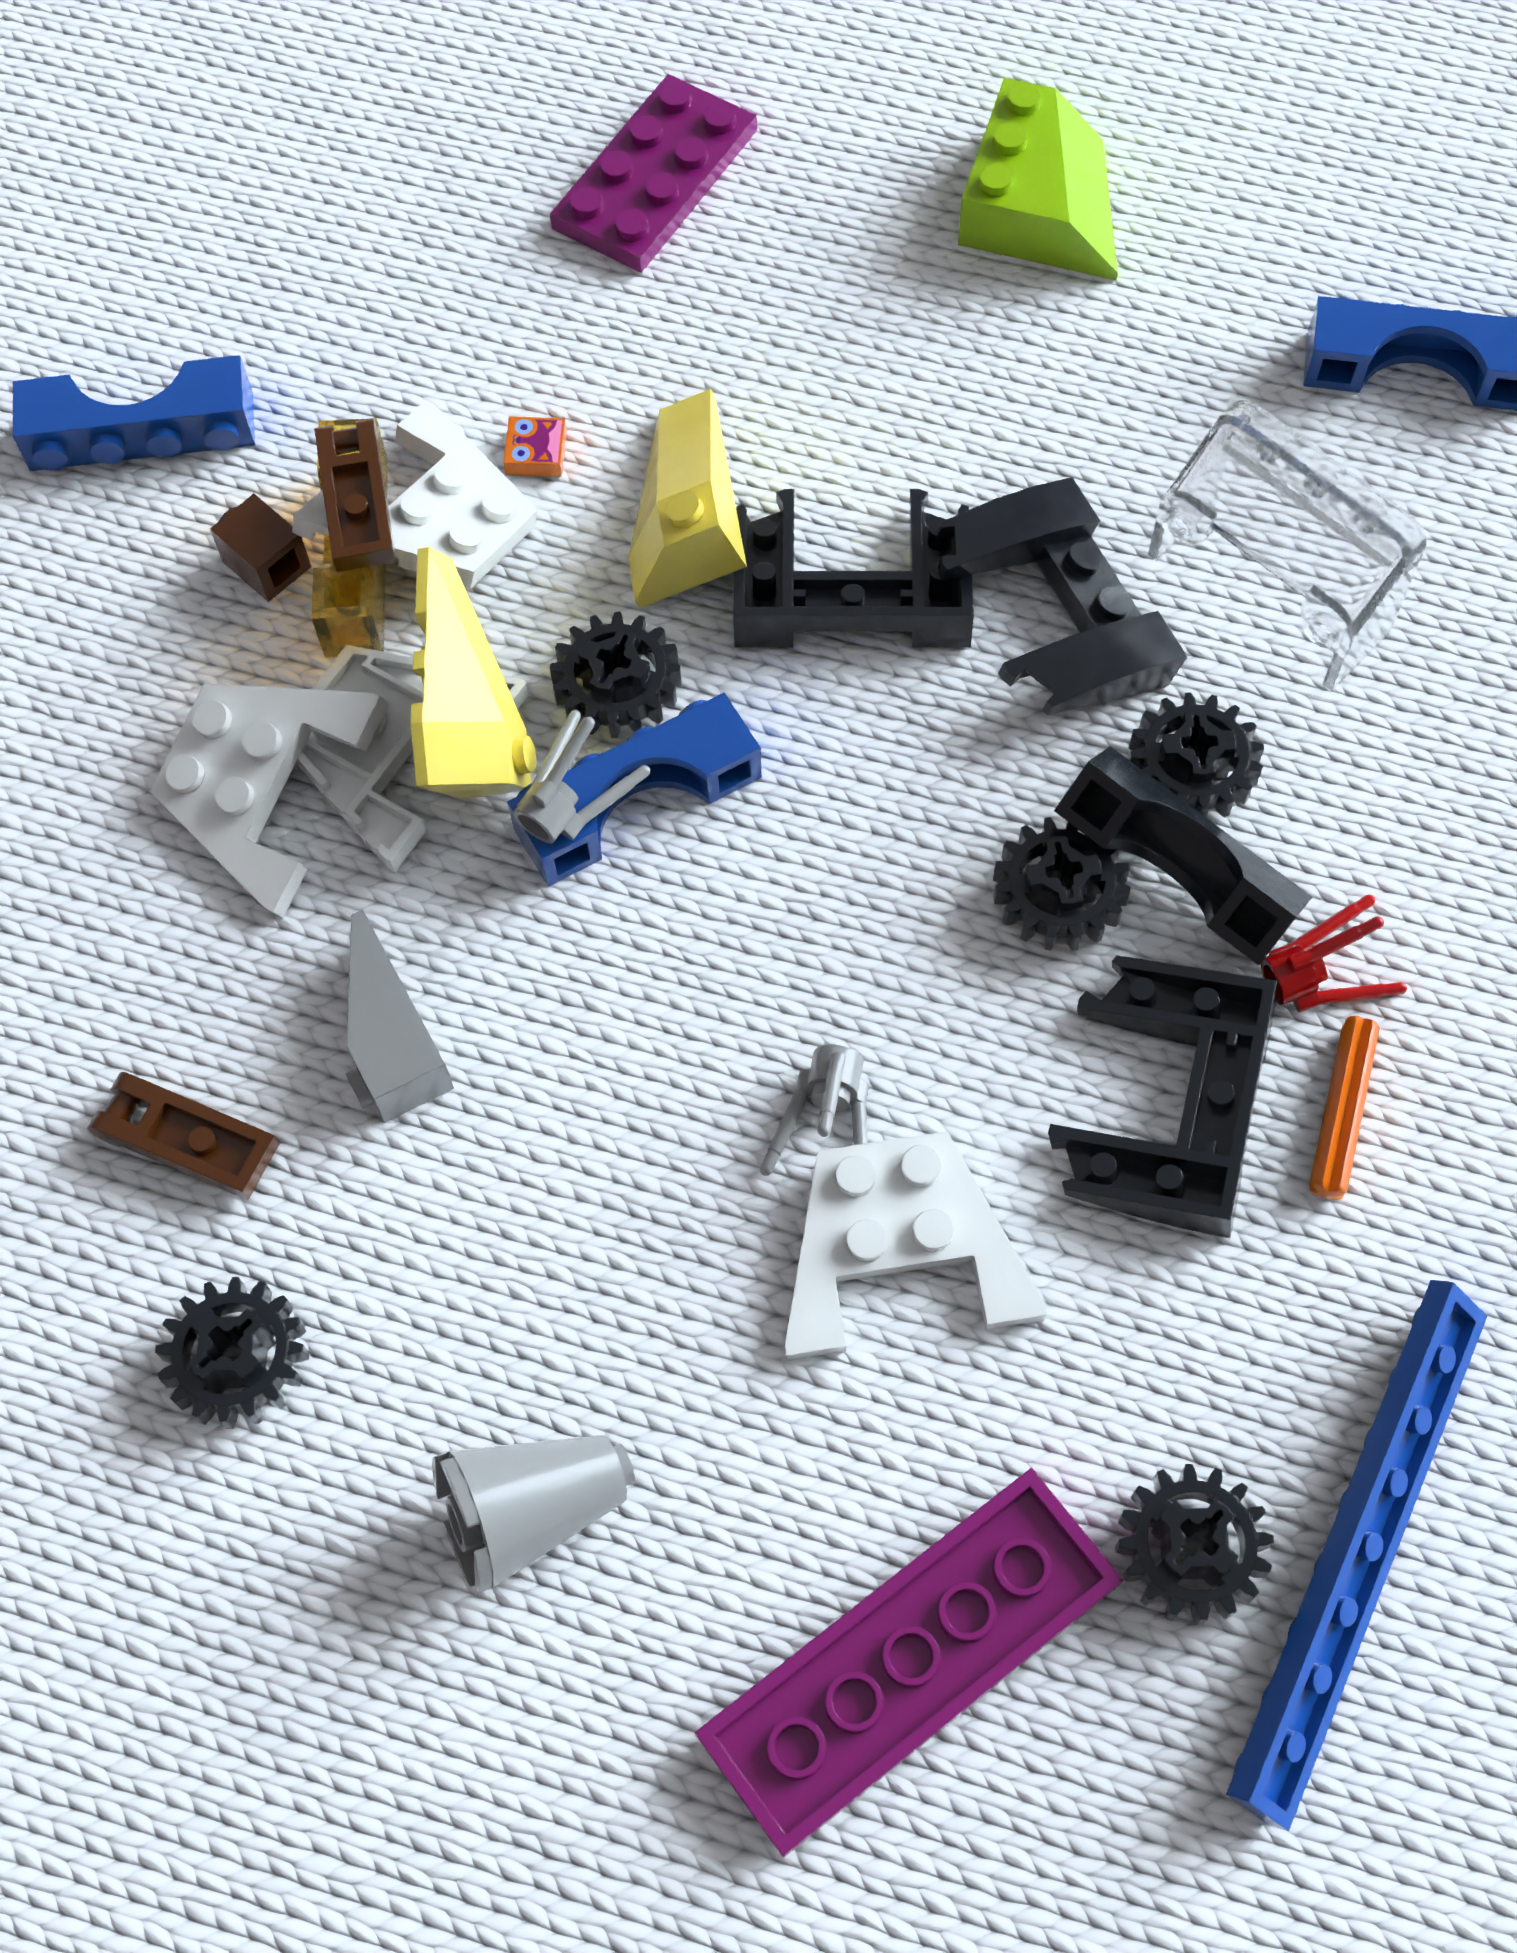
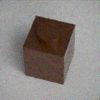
M252 494L239 506L226 511L219 522L210 528L222 562L267 602H270L312 567L302 537L293 533L292 525L255 494Z

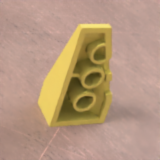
M711 388L659 409L628 556L634 599L639 608L747 567L716 398Z
M430 547L418 548L415 616L418 625L426 636L425 646L419 651H413V671L417 676H421L424 684L423 702L411 704L410 724L416 786L461 799L519 792L531 784L530 773H533L536 769L537 759L533 741L527 736L524 723L453 560Z

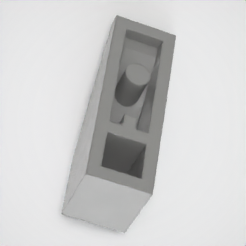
M360 910L351 915L346 1046L356 1069L345 1075L362 1108L375 1103L384 1123L454 1089L446 1064L366 914L363 910Z

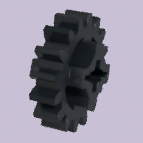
M614 612L611 624L603 625L596 615L591 616V629L587 632L572 626L569 629L572 645L557 643L555 646L557 662L550 664L555 702L557 705H565L566 717H568L571 711L576 710L580 712L581 718L591 717L594 719L595 725L590 732L591 735L599 729L600 725L608 726L611 738H618L621 726L629 725L633 732L641 729V720L646 717L653 722L661 723L663 721L662 705L675 706L677 703L676 687L682 683L677 647L675 644H666L665 630L660 626L648 633L646 631L645 617L641 615L631 625L624 624L621 612ZM643 655L650 660L656 672L650 670L649 661L641 659ZM577 677L582 679L584 688L591 690L589 695L580 688L577 683Z
M1192 692L1185 693L1182 706L1176 707L1167 697L1161 699L1158 714L1146 710L1142 714L1139 729H1133L1128 748L1132 751H1130L1128 760L1206 818L1210 808H1215L1224 818L1229 816L1234 801L1245 804L1248 801L1253 788L1252 785H1257L1263 769V765L1259 762L1264 751V743L1252 741L1257 726L1254 722H1246L1239 725L1236 719L1240 708L1237 705H1233L1225 712L1218 710V698L1212 694L1207 699L1205 705H1197ZM1229 771H1233L1232 774L1227 778ZM1215 780H1223L1215 785L1213 783Z
M1051 817L1044 818L1041 833L1037 834L1032 828L1024 825L1020 830L1019 844L1008 840L1003 844L1001 856L1003 861H996L993 881L998 884L994 888L993 901L994 904L1007 905L1004 908L1002 919L1005 925L1015 924L1018 921L1023 923L1021 940L1027 942L1036 933L1044 935L1045 950L1051 951L1057 938H1065L1071 951H1075L1079 948L1081 935L1086 934L1091 940L1098 943L1103 938L1104 924L1116 927L1119 924L1123 911L1120 906L1127 905L1131 890L1130 886L1124 884L1127 882L1130 871L1129 863H1114L1117 860L1119 850L1103 849L1088 836L1078 832V829L1069 822L1066 825V829H1057ZM1040 856L1041 860L1038 864L1027 865ZM1026 867V872L1021 873L1023 869ZM1066 890H1070L1069 897ZM1102 894L1100 899L1091 908L1084 912L1082 911L1084 903L1095 902L1096 895Z
M232 1277L228 1285V1291L220 1294L211 1281L204 1283L205 1300L197 1304L186 1296L179 1300L183 1310L187 1313L182 1321L165 1318L162 1325L174 1336L173 1341L156 1345L155 1353L163 1361L171 1363V1365L162 1369L157 1375L167 1388L177 1387L170 1399L182 1411L193 1405L192 1416L199 1423L206 1425L212 1419L215 1412H217L219 1422L226 1429H234L238 1413L245 1412L256 1425L262 1422L260 1406L269 1401L273 1406L281 1410L286 1406V1402L279 1392L284 1384L301 1386L303 1380L292 1368V1364L308 1360L309 1351L304 1344L294 1340L300 1338L307 1331L299 1317L288 1318L294 1308L284 1295L271 1301L272 1291L265 1282L259 1281L249 1294L242 1280L239 1277ZM242 1312L236 1317H221L229 1313ZM198 1337L197 1354L190 1360L192 1347ZM232 1344L242 1351L239 1358L231 1361L229 1357L223 1354L227 1347ZM276 1344L275 1355L267 1371L268 1350ZM227 1388H247L237 1393L222 1394Z
M1185 1464L1180 1472L1178 1482L1175 1483L1171 1476L1162 1469L1153 1478L1155 1494L1139 1485L1131 1496L1135 1506L1141 1512L1123 1510L1119 1517L1118 1524L1132 1532V1536L1119 1539L1115 1545V1552L1124 1556H1133L1134 1560L1125 1570L1122 1577L1125 1582L1136 1581L1142 1578L1147 1588L1144 1590L1140 1602L1146 1606L1152 1603L1158 1596L1166 1600L1165 1616L1170 1621H1173L1183 1607L1191 1609V1616L1195 1625H1203L1208 1620L1210 1606H1214L1217 1612L1226 1620L1237 1612L1233 1594L1239 1599L1250 1603L1259 1593L1255 1584L1248 1577L1265 1578L1271 1571L1272 1565L1265 1559L1258 1557L1257 1552L1268 1549L1274 1543V1536L1265 1532H1256L1254 1526L1264 1516L1266 1511L1263 1506L1251 1507L1249 1509L1243 1506L1240 1501L1245 1496L1248 1488L1243 1482L1235 1486L1230 1492L1222 1488L1221 1469L1215 1468L1206 1481H1200L1197 1479V1473L1193 1464ZM1177 1500H1200L1210 1504L1208 1508H1184ZM1230 1522L1238 1536L1239 1556L1229 1548L1227 1525ZM1207 1524H1210L1212 1529L1205 1537L1206 1542L1202 1549L1193 1556L1188 1555L1181 1564H1176L1175 1560L1183 1551L1181 1547L1185 1543L1186 1538L1191 1537L1195 1532L1200 1533ZM1149 1526L1152 1527L1151 1533L1160 1540L1162 1561L1158 1566L1155 1565L1149 1551ZM1181 1579H1203L1211 1587L1214 1585L1217 1587L1208 1590H1192L1181 1587L1177 1583Z

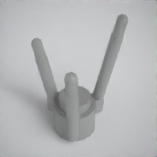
M576 710L569 713L531 787L513 812L514 818L523 829L545 843L552 844L560 834L569 840H574L586 823L650 775V768L648 766H640L576 813L574 805L578 801V796L561 780L595 725L593 718L586 717L574 734V730L581 718L580 712Z
M835 1044L822 1045L814 1050L810 1069L799 1071L794 1095L761 1164L760 1172L762 1175L768 1176L772 1173L809 1096H811V1103L821 1109L817 1129L820 1136L826 1137L830 1134L835 1112L844 1111L851 1104L853 1145L868 1143L866 1102L869 1083L861 1080L864 1059L860 1053L846 1046Z

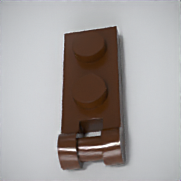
M374 418L356 421V427L336 431H334L333 425L314 428L331 553L336 572L397 562L381 463L380 444ZM360 451V452H358V453H352V454H346V455H340V456H339V454H345V453H351V452Z
M120 1072L110 1088V1091L114 1094L105 1111L98 1110L87 1127L90 1133L111 1145L123 1146L245 1200H249L279 1146L275 1135L127 1072ZM137 1107L147 1108L138 1126L129 1122Z

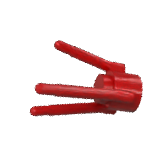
M1365 895L1291 943L1270 951L1269 956L1263 959L1260 963L1263 978L1277 980L1276 1002L1279 1005L1293 1001L1297 1011L1301 1013L1318 1005L1382 998L1384 996L1404 994L1407 991V985L1404 982L1380 983L1318 991L1319 983L1328 979L1323 957L1381 929L1384 925V920L1379 916L1374 917L1315 946L1313 945L1373 906L1376 901L1373 895Z

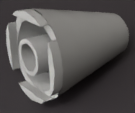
M605 1435L454 1450L432 1457V1474L437 1499L446 1497L449 1519L444 1521V1525L462 1573L470 1587L475 1585L476 1593L492 1589L626 1502V1486L632 1485L635 1482L632 1463L625 1447L622 1444L613 1446Z

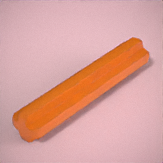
M1350 1016L1345 1020L1341 1028L1309 1183L1310 1192L1321 1198L1341 1200L1348 1190L1380 1030L1377 1022L1372 1019Z

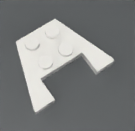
M425 400L403 419L396 429L395 443L434 466L388 506L395 554L399 558V567L417 572V549L430 547L451 558L464 587L472 588L535 527L538 509L433 403ZM323 489L293 515L292 532L296 535L310 540L314 539L315 532L329 536Z
M346 645L312 689L373 692L389 702V705L366 752L319 732L311 731L296 764L387 869L395 873L427 830L422 818L386 799L380 793L413 752L410 724L411 704L423 702L424 684L421 676H417L413 671V657ZM505 675L504 680L518 710L529 695L527 682L520 678Z
M204 683L149 792L266 910L284 918L308 868L256 842L311 731L319 732L366 752L389 702L373 692Z
M948 1131L817 1151L785 1340L786 1360L846 1351L847 1344L836 1282L958 1263H973L985 1330L1045 1321L1047 1310L1044 1301Z

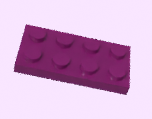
M667 74L550 213L551 228L642 273L757 132V115Z

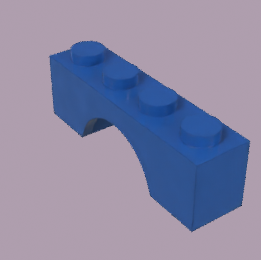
M1318 296L1307 332L1303 386L1360 393L1366 382L1378 371L1396 364L1419 363L1438 368L1455 378L1466 390L1473 406L1517 411V317L1352 300L1344 297Z
M241 355L184 361L175 379L162 392L145 401L128 405L105 404L86 396L76 386L70 375L13 381V438L29 471H54L64 467L97 463L114 464L123 460L172 457L183 453L209 450L226 451L235 447L255 445L253 391Z
M725 692L708 701H695L686 706L678 716L656 727L641 728L632 733L624 743L602 754H590L577 761L561 780L578 796V801L574 805L576 813L640 766H648L650 768V775L586 823L574 840H569L560 834L552 844L545 843L528 833L516 821L513 812L532 783L523 788L517 797L507 801L514 831L548 887L602 860L601 835L605 822L614 808L629 796L646 789L666 787L687 791L706 803L711 804L762 778L761 747Z

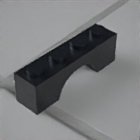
M1111 746L1087 762L1054 809V812L1103 849H1116L1131 853L1150 862L1171 876L1198 903L1205 916L1206 926L1257 965L1263 961L1313 898Z

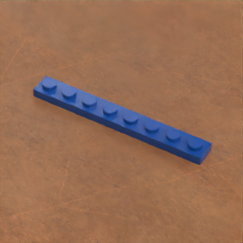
M1430 1280L1421 1305L1414 1314L1411 1330L1397 1365L1390 1374L1388 1388L1374 1423L1366 1434L1364 1448L1349 1486L1341 1497L1339 1511L1323 1551L1315 1562L1312 1579L1298 1614L1290 1625L1286 1644L1271 1682L1263 1693L1261 1707L1244 1750L1235 1763L1234 1775L1226 1792L1227 1796L1264 1823L1288 1832L1487 1319V1315L1454 1282Z

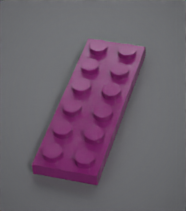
M1031 1467L694 1732L695 1736L782 1858H785L1119 1587L1123 1579Z

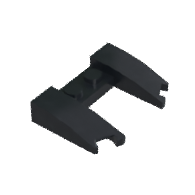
M1073 477L1032 486L993 499L940 522L936 530V537L947 539L954 537L955 555L942 556L938 564V574L942 580L1036 561L1080 633L1004 662L998 671L1000 678L1010 687L1018 679L1031 676L1051 691L1053 695L1041 710L1046 715L1168 687L1188 657L1159 611L1141 615L1091 537L1100 519Z
M783 489L776 492V503L780 512L751 522L747 516L745 506L743 504L736 506L747 567L734 571V647H793L794 631L911 632L912 647L971 648L974 619L972 574L946 580L940 578L938 564L942 556L955 555L954 537L947 539L936 537V530L940 522L946 519L924 512L928 502V492L921 489H910V571H794V489ZM961 504L958 514L969 510V506Z
M1116 955L1112 960V968L1122 976L1121 979L1102 1000L1085 991L1078 1000L1077 1013L1080 1016L1146 1035L1196 1046L1176 1146L1050 1124L1048 1136L1052 1150L1066 1148L1075 1178L1062 1181L1064 1194L1127 1215L1231 1239L1263 1060L1266 1058L1275 1012L1277 980Z

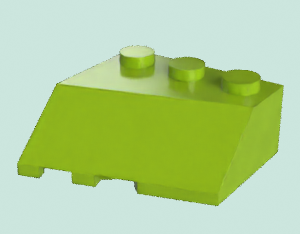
M1003 78L962 196L958 245L1117 281L1118 270L1103 139L1056 88Z

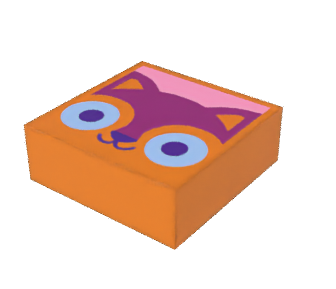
M509 416L503 461L505 475L562 477L567 435L565 418Z

